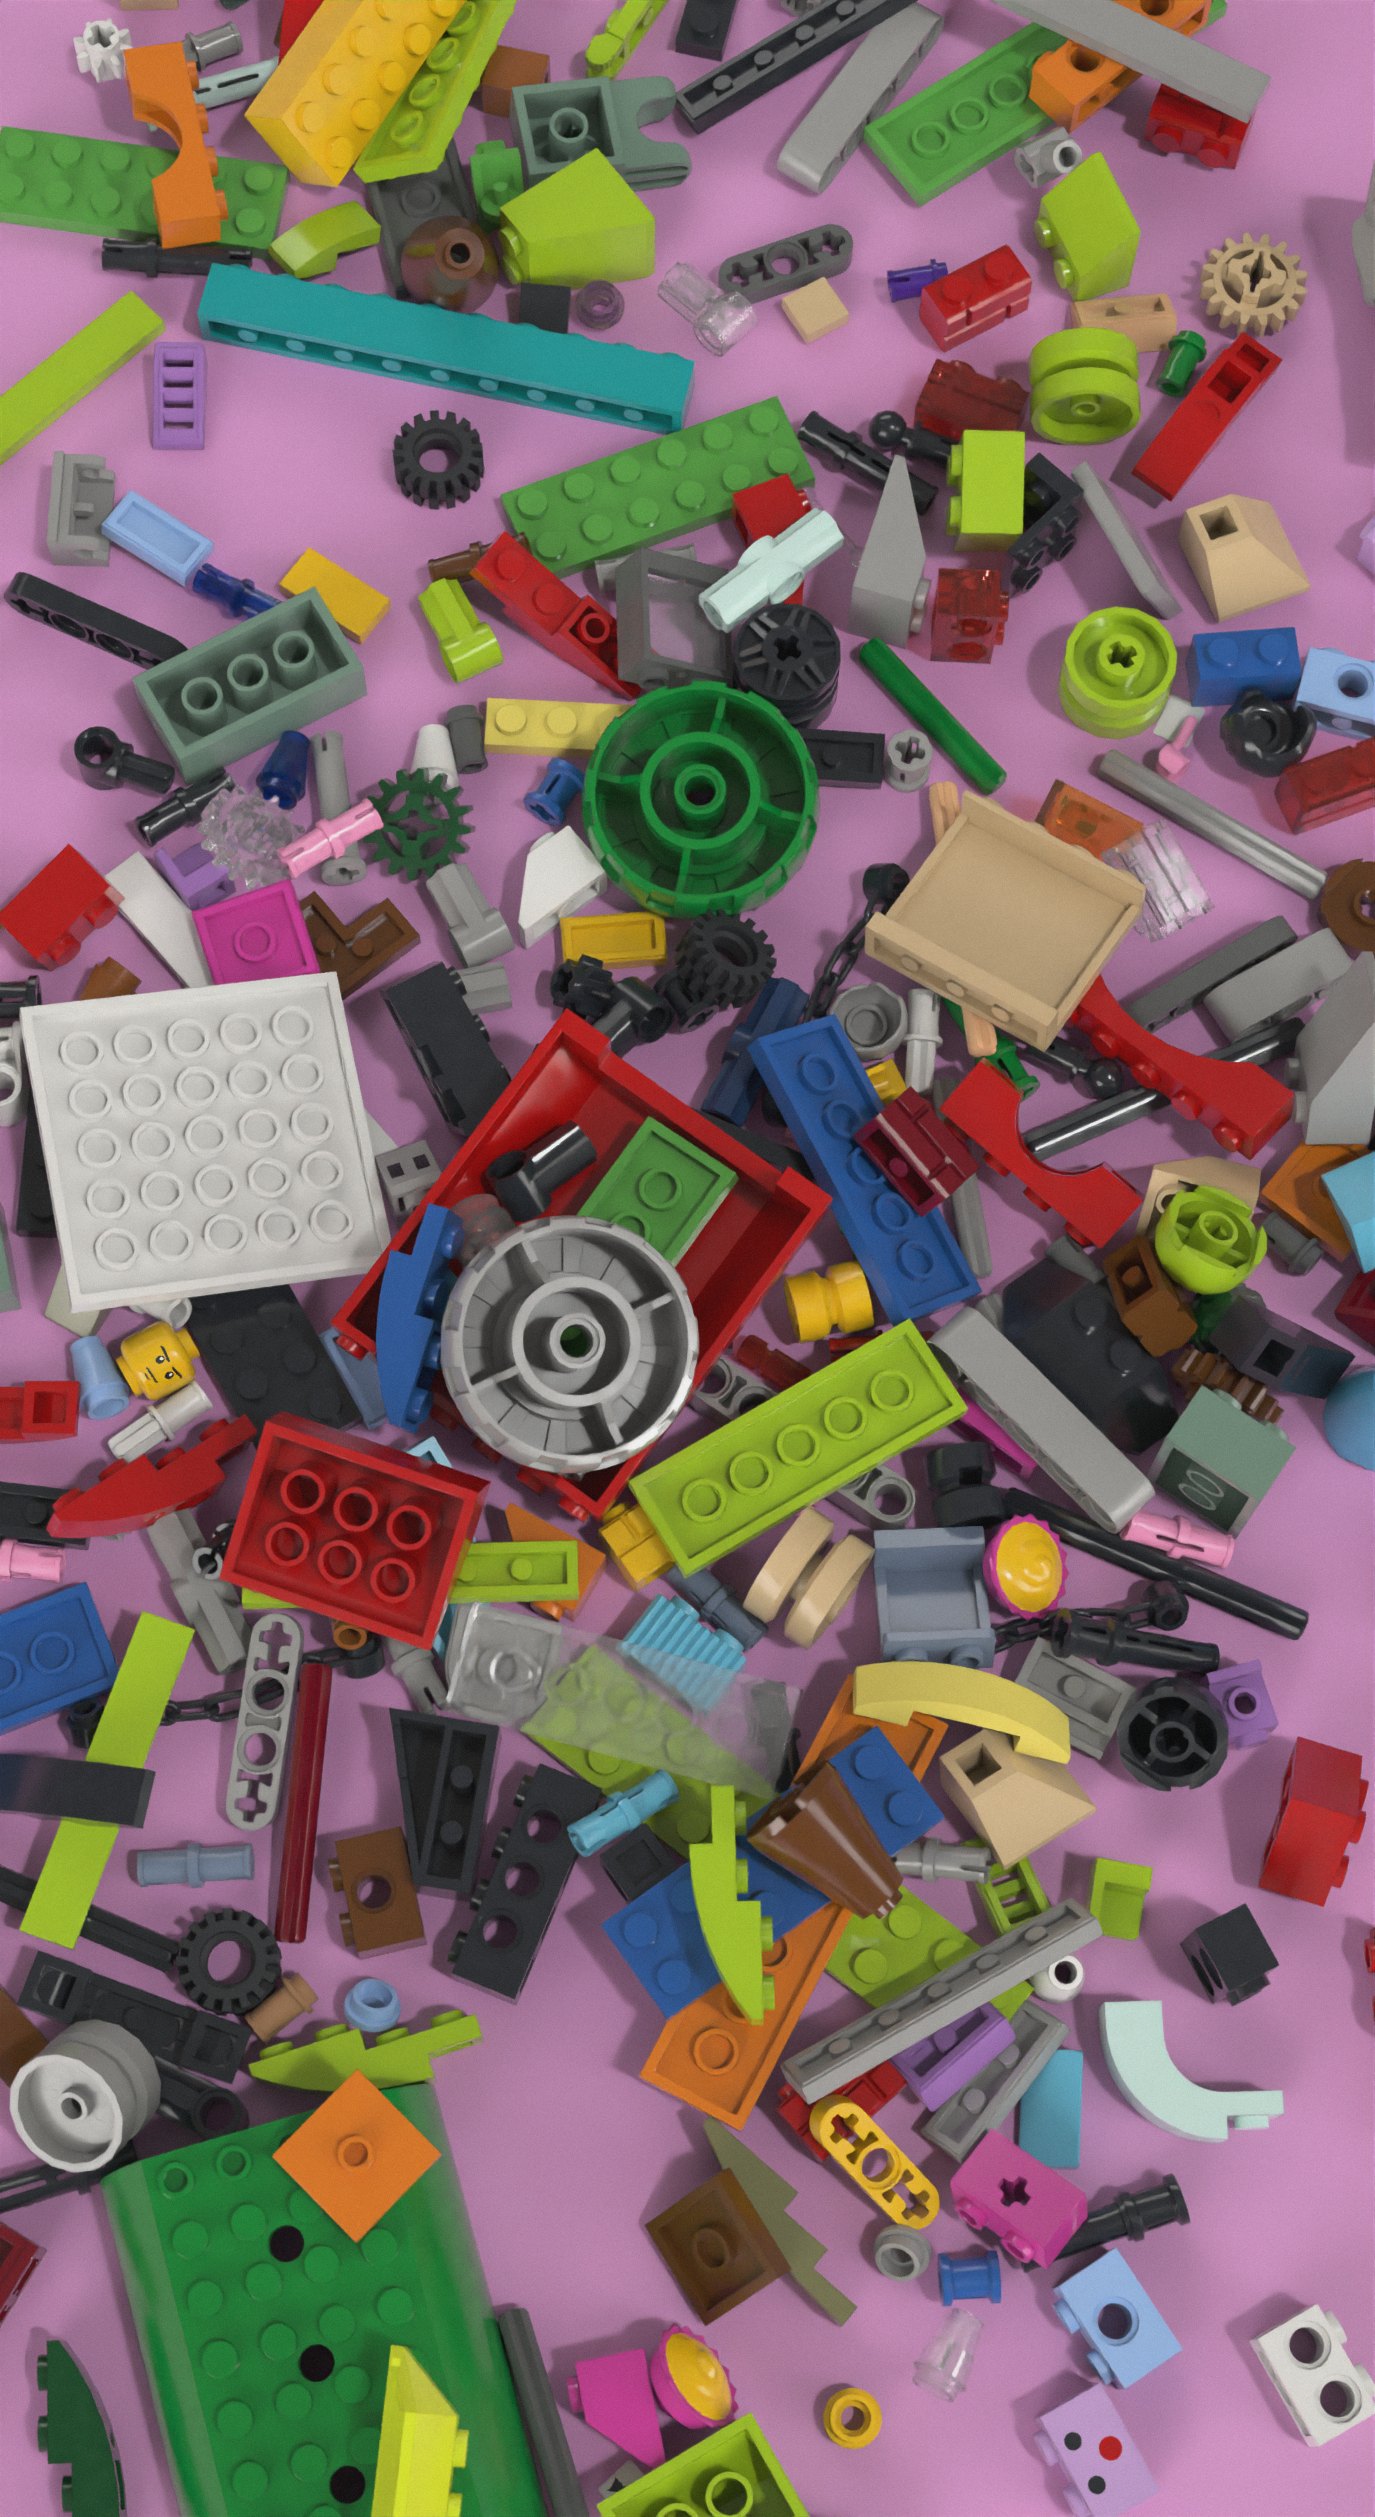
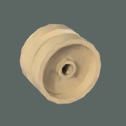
M808 1507L784 1535L761 1569L743 1603V1608L767 1623L778 1618L792 1600H795L784 1623V1636L806 1651L813 1647L828 1626L832 1625L845 1609L860 1584L859 1580L875 1552L874 1548L851 1534L840 1539L826 1557L822 1556L833 1537L834 1522L813 1507Z

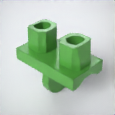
M503 140L478 143L475 146L476 155L469 156L478 225L488 235L496 229H501L500 207L524 193L521 158L518 147L506 149Z

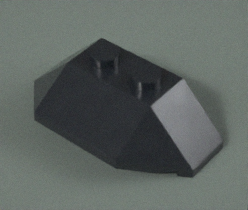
M1044 1258L1003 1289L1002 1299L1004 1303L1001 1334L1116 1448L1125 1450V1453L1140 1456L1169 1434L1179 1419V1415L1162 1366L1143 1346L1138 1336H1135L1123 1323L1119 1313L1092 1280Z

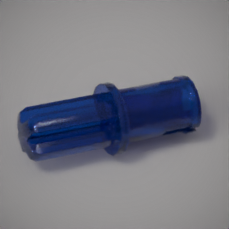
M209 563L203 564V571L198 570L194 577L192 586L194 593L224 605V607L228 608L229 613L235 617L243 614L252 618L283 602L256 589L254 581L248 578L240 580L232 577Z

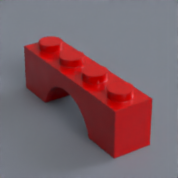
M985 1057L982 1058L940 1106L939 1110L946 1115L942 1123L954 1136L964 1143L972 1138L987 1151L982 1158L1000 1175L1006 1178L1012 1172L1026 1184L1027 1187L1022 1191L1023 1194L1039 1209L1047 1212L1052 1207L1067 1220L1063 1228L1084 1247H1088L1093 1242L1102 1249L1144 1201L1145 1195L1106 1161L1084 1170L1065 1171L1048 1166L1037 1159L1026 1146L1019 1128V1108L1024 1091Z

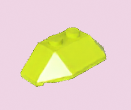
M391 2345L371 2517H460L462 2494L451 2493L454 2467L465 2468L469 2430L458 2429L460 2415L406 2346Z

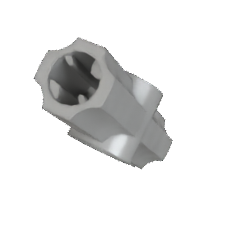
M189 1508L174 1511L157 1519L152 1526L147 1528V1531L162 1564L165 1565L172 1579L169 1584L190 1626L195 1625L220 1676L235 1673L245 1668L252 1629L237 1604L240 1599L232 1583L219 1578L216 1580L205 1579L204 1576L213 1568L212 1565H209L201 1574L195 1571L192 1564L193 1553L199 1547L204 1546L206 1541Z

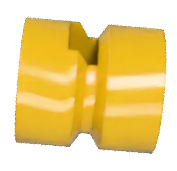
M858 1260L828 1266L824 1278H821L815 1271H805L784 1276L783 1284L792 1327L799 1344L824 1339V1337L830 1334L832 1326L835 1325L844 1334L873 1327L874 1317L865 1275Z

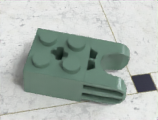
M608 76L512 87L509 123L514 148L518 147L521 158L524 192L595 148L600 150L633 192L669 188L682 184L692 171L688 151L682 144L676 142L653 141L639 130V128L648 123L661 121L669 116L677 100L674 83L664 76L609 81Z

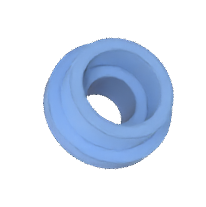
M365 1979L357 1983L347 1994L343 2011L346 2019L356 2028L367 2032H383L396 2025L400 2016L401 2005L396 1990L390 1984L379 1979Z

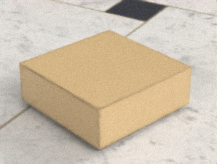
M825 277L782 298V309L806 344L849 323V312Z

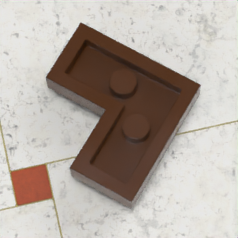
M315 891L299 902L322 973L336 971L342 1001L421 943L420 934L389 898H386L347 928Z

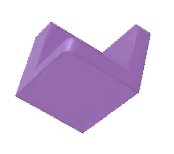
M203 843L195 844L173 859L170 858L163 847L154 852L159 873L191 911L219 903L236 892L230 868L220 855L214 858Z

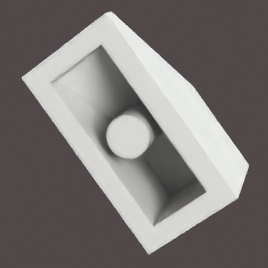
M569 825L556 834L549 832L540 837L531 847L530 853L527 854L518 920L520 943L526 950L560 926V918L572 917L607 891V875L597 861L595 855Z

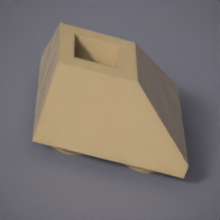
M1229 494L1185 510L1177 540L1217 623L1310 590L1311 585L1270 502Z
M1213 1156L1154 1164L1133 1238L1137 1235H1146L1155 1246V1229L1170 1201L1177 1192L1183 1189L1184 1193L1194 1192L1198 1185H1209L1225 1190L1245 1202L1253 1211L1248 1217L1251 1221L1259 1196L1261 1169Z
M985 1728L939 1757L940 1785L985 1846L991 1849V1854L1004 1871L1096 1812V1806L1063 1763L1014 1752L1013 1734Z

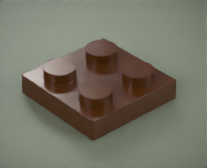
M730 2167L710 2178L645 2224L646 2229L705 2327L792 2270Z

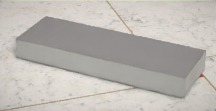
M1028 1999L1024 2000L1009 2020V2024L1016 2035L1015 2040L942 2104L920 2131L929 2142L962 2165L991 2128L997 2131L1071 2032L1064 2022Z

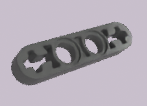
M1276 916L1137 999L1125 1008L1124 1011L1143 1029L1152 1034L1202 1004L1205 997L1219 985L1293 945L1297 941L1298 936L1283 916Z

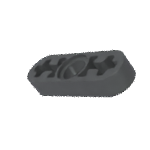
M827 224L726 259L719 268V295L729 305L745 307L804 287L822 277L827 279L846 271L851 264L853 252L852 236L845 228L839 225ZM829 244L833 250L839 249V254L832 256L828 250L822 251L823 246ZM789 257L798 263L799 268L794 273L781 274L774 270L772 263L778 258ZM808 258H813L812 265H808ZM759 266L763 267V275L762 272L758 273ZM739 275L743 281H748V286L741 287L737 281L732 282V277Z

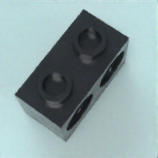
M1246 1903L1196 1928L1180 1943L1212 2005L1227 1997L1233 2007L1258 1994L1263 1988L1271 1984L1266 1975L1279 1966L1276 1957Z

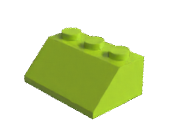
M749 2412L596 2504L602 2517H810L752 2412Z

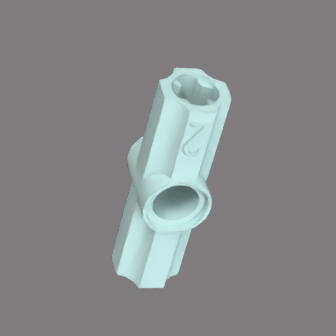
M815 507L774 539L772 536L767 535L755 541L743 553L736 568L699 595V604L710 623L717 630H723L728 633L766 603L779 604L790 597L801 585L807 572L843 546L844 536L841 534L836 521L825 510L821 511Z

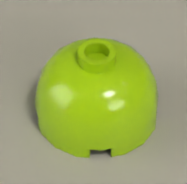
M1198 1185L1194 1192L1184 1193V1189L1177 1192L1166 1207L1155 1229L1156 1255L1166 1273L1186 1289L1204 1295L1221 1294L1241 1285L1252 1275L1267 1252V1234L1263 1226L1257 1232L1254 1224L1248 1219L1253 1211L1245 1202L1225 1190L1209 1185Z

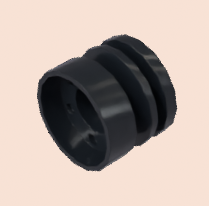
M774 604L756 611L741 625L734 641L732 689L746 694L752 691L768 700L781 711L792 727L817 729L829 718L837 698L841 652L840 640L832 624L816 610L799 604Z

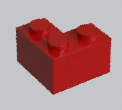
M1297 1737L1281 1781L1278 1813L1262 1853L1258 1887L1322 1907L1325 1905L1331 1886L1341 1888L1349 1864V1856L1344 1855L1348 1842L1358 1844L1366 1820V1812L1362 1811V1807L1367 1795L1369 1781L1361 1778L1363 1756L1306 1738Z

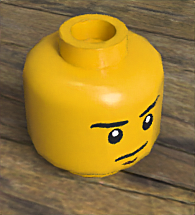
M160 1320L125 1338L121 1343L122 1356L115 1360L135 1396L137 1397L144 1393L147 1398L156 1401L194 1380L196 1374L192 1360L201 1355L185 1327L175 1332L169 1323Z

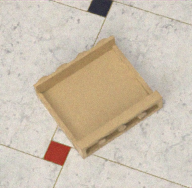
M966 789L962 794L961 813L887 914L883 915L876 911L865 926V954L1045 1052L1143 913L1147 886L1140 883L1132 873L1124 869H1114L1097 860L1082 846L1069 845L1049 834L1039 823L1024 821L1004 810L994 799L980 797Z

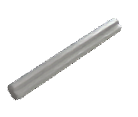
M1110 750L1102 760L1098 773L1107 781L1308 898L1314 899L1323 889L1328 874L1319 867L1117 750Z

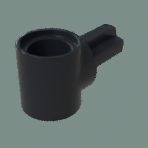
M101 726L90 727L80 733L75 741L74 753L82 777L94 789L110 790L121 788L125 782L159 794H166L173 785L175 769L172 765L135 754L133 745L120 741L118 736L109 728ZM101 753L112 755L104 763L94 764L90 762L94 756Z

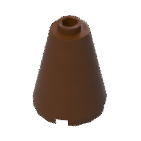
M440 216L421 224L408 238L401 256V276L408 292L419 305L432 303L444 310L468 314L482 306L493 293L499 276V259L491 238L476 223L458 216ZM450 252L460 256L463 263L453 261Z
M824 1758L793 1782L796 1787L783 1798L778 1796L747 1832V1840L754 1849L861 1919H865L872 1914L881 1919L902 1899L903 1894L898 1888L903 1882V1877L838 1769Z

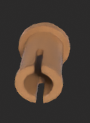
M298 1972L290 1979L285 1975L281 1979L284 1984L250 2013L248 2012L244 2015L253 2030L266 2044L305 2010L309 2014L314 2011L311 2005L319 1997Z

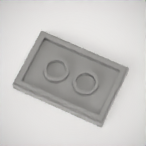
M1087 461L1072 469L1071 477L1084 490V499L1141 595L1164 619L1170 620L1182 612L1183 608L1112 489Z

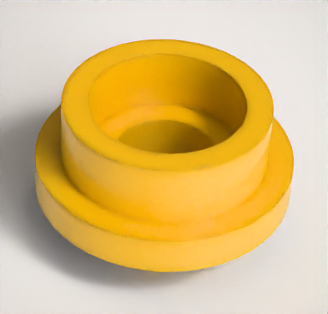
M847 2388L835 2393L828 2400L823 2413V2424L826 2433L834 2443L843 2448L858 2449L867 2446L877 2437L882 2424V2414L877 2401L868 2392L858 2388ZM847 2407H856L862 2412L863 2423L857 2430H848L841 2422L842 2412Z

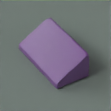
M988 2001L894 2055L888 2061L903 2076L908 2087L919 2100L933 2112L1015 2040L1016 2035L1007 2018Z

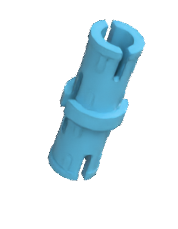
M659 1769L633 1788L623 1793L615 1791L606 1798V1804L588 1816L570 1824L567 1827L568 1836L579 1854L588 1858L594 1852L601 1849L602 1846L615 1838L617 1839L624 1833L626 1835L631 1834L650 1816L677 1802L680 1799V1796L677 1794L679 1793L678 1788L671 1776L663 1769Z

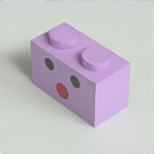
M1101 2382L1087 2387L1034 2418L1040 2428V2431L1033 2434L1035 2443L1047 2464L1051 2467L1059 2463L1070 2484L1062 2488V2491L1076 2517H1117L1161 2491Z

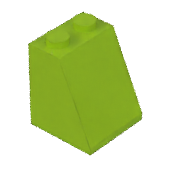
M598 148L590 151L500 207L501 230L498 231V237L502 244L503 256L500 259V265L508 280L514 285L518 283L520 285L521 283L567 286L572 287V290L647 278L655 273V217Z

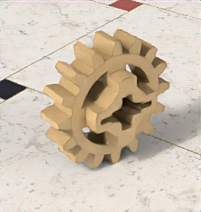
M1249 232L1244 233L1241 244L1238 245L1228 237L1224 240L1222 251L1213 248L1210 251L1208 263L1203 265L1200 277L1202 285L1199 298L1208 300L1206 314L1210 316L1220 313L1222 317L1219 327L1222 329L1231 323L1236 324L1237 336L1242 332H1246L1247 328H1254L1257 337L1261 338L1264 335L1266 326L1269 325L1277 333L1281 332L1285 319L1294 322L1299 307L1303 306L1307 289L1304 286L1308 274L1307 271L1298 270L1301 260L1300 255L1296 254L1287 257L1285 251L1288 243L1285 241L1279 243L1276 247L1270 246L1269 234H1264L1260 242H1253ZM1252 278L1257 279L1254 292H1250Z

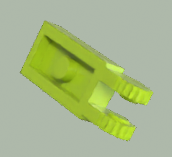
M627 0L621 10L615 9L607 21L604 34L594 36L590 41V46L585 51V61L588 63L586 78L608 76L609 81L616 79L669 0Z

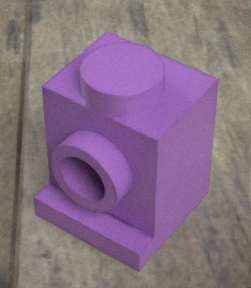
M1260 1659L1207 1673L1199 1683L1205 1686L1220 1701L1229 1725L1228 1745L1235 1743L1238 1751L1251 1749L1269 1741L1267 1734L1273 1732L1279 1725L1261 1673L1263 1668ZM1240 1696L1248 1698L1253 1709L1252 1713L1242 1714L1238 1712L1234 1705L1235 1698Z

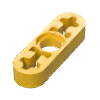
M842 2095L827 2096L815 2105L810 2115L809 2125L813 2137L894 2222L910 2226L916 2230L928 2226L935 2219L939 2210L940 2198L938 2191L858 2105ZM837 2114L844 2118V2123L858 2136L851 2144L834 2131L831 2120ZM874 2149H885L888 2160L884 2170L874 2177L864 2176L862 2163L865 2156ZM898 2182L915 2194L914 2196L918 2204L914 2209L910 2210L907 2208L905 2201L891 2189Z

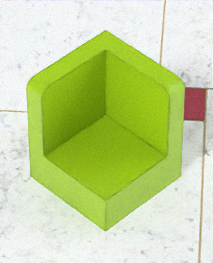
M1099 1857L1091 1865L1085 1909L1098 1919L1104 1934L1102 1936L1127 1941H1135L1138 1938L1144 1896L1150 1891L1153 1867Z

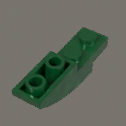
M60 2340L47 2341V2354L38 2355L37 2360L39 2391H47V2415H42L38 2418L37 2440L39 2452H48V2464L71 2463L72 2475L63 2476L62 2479L63 2512L72 2513V2517H127L126 2489L120 2453L111 2421L100 2394L85 2366L69 2344Z

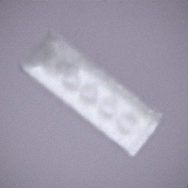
M473 1601L443 1711L712 1784L734 1785L735 1790L773 1800L777 1795L804 1690Z

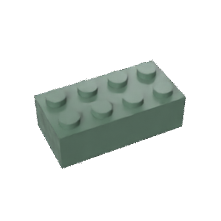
M315 586L132 678L143 712L187 786L213 773L220 766L226 767L368 695L364 668Z

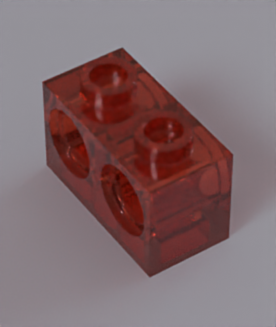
M938 569L931 613L930 661L991 663L994 645H1003L1004 624L1008 621L1009 591L1000 590V571Z

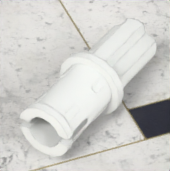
M912 989L908 991L907 1033L901 1042L902 1045L907 1046L905 1087L909 1088L912 1086L919 1095H929L933 1091L936 1048L943 1045V1039L938 1037L941 995L931 989Z
M193 1380L189 1385L158 1406L148 1405L146 1407L148 1413L110 1438L108 1441L109 1447L118 1460L125 1458L129 1464L164 1440L174 1441V1433L207 1410H211L213 1405L202 1388Z

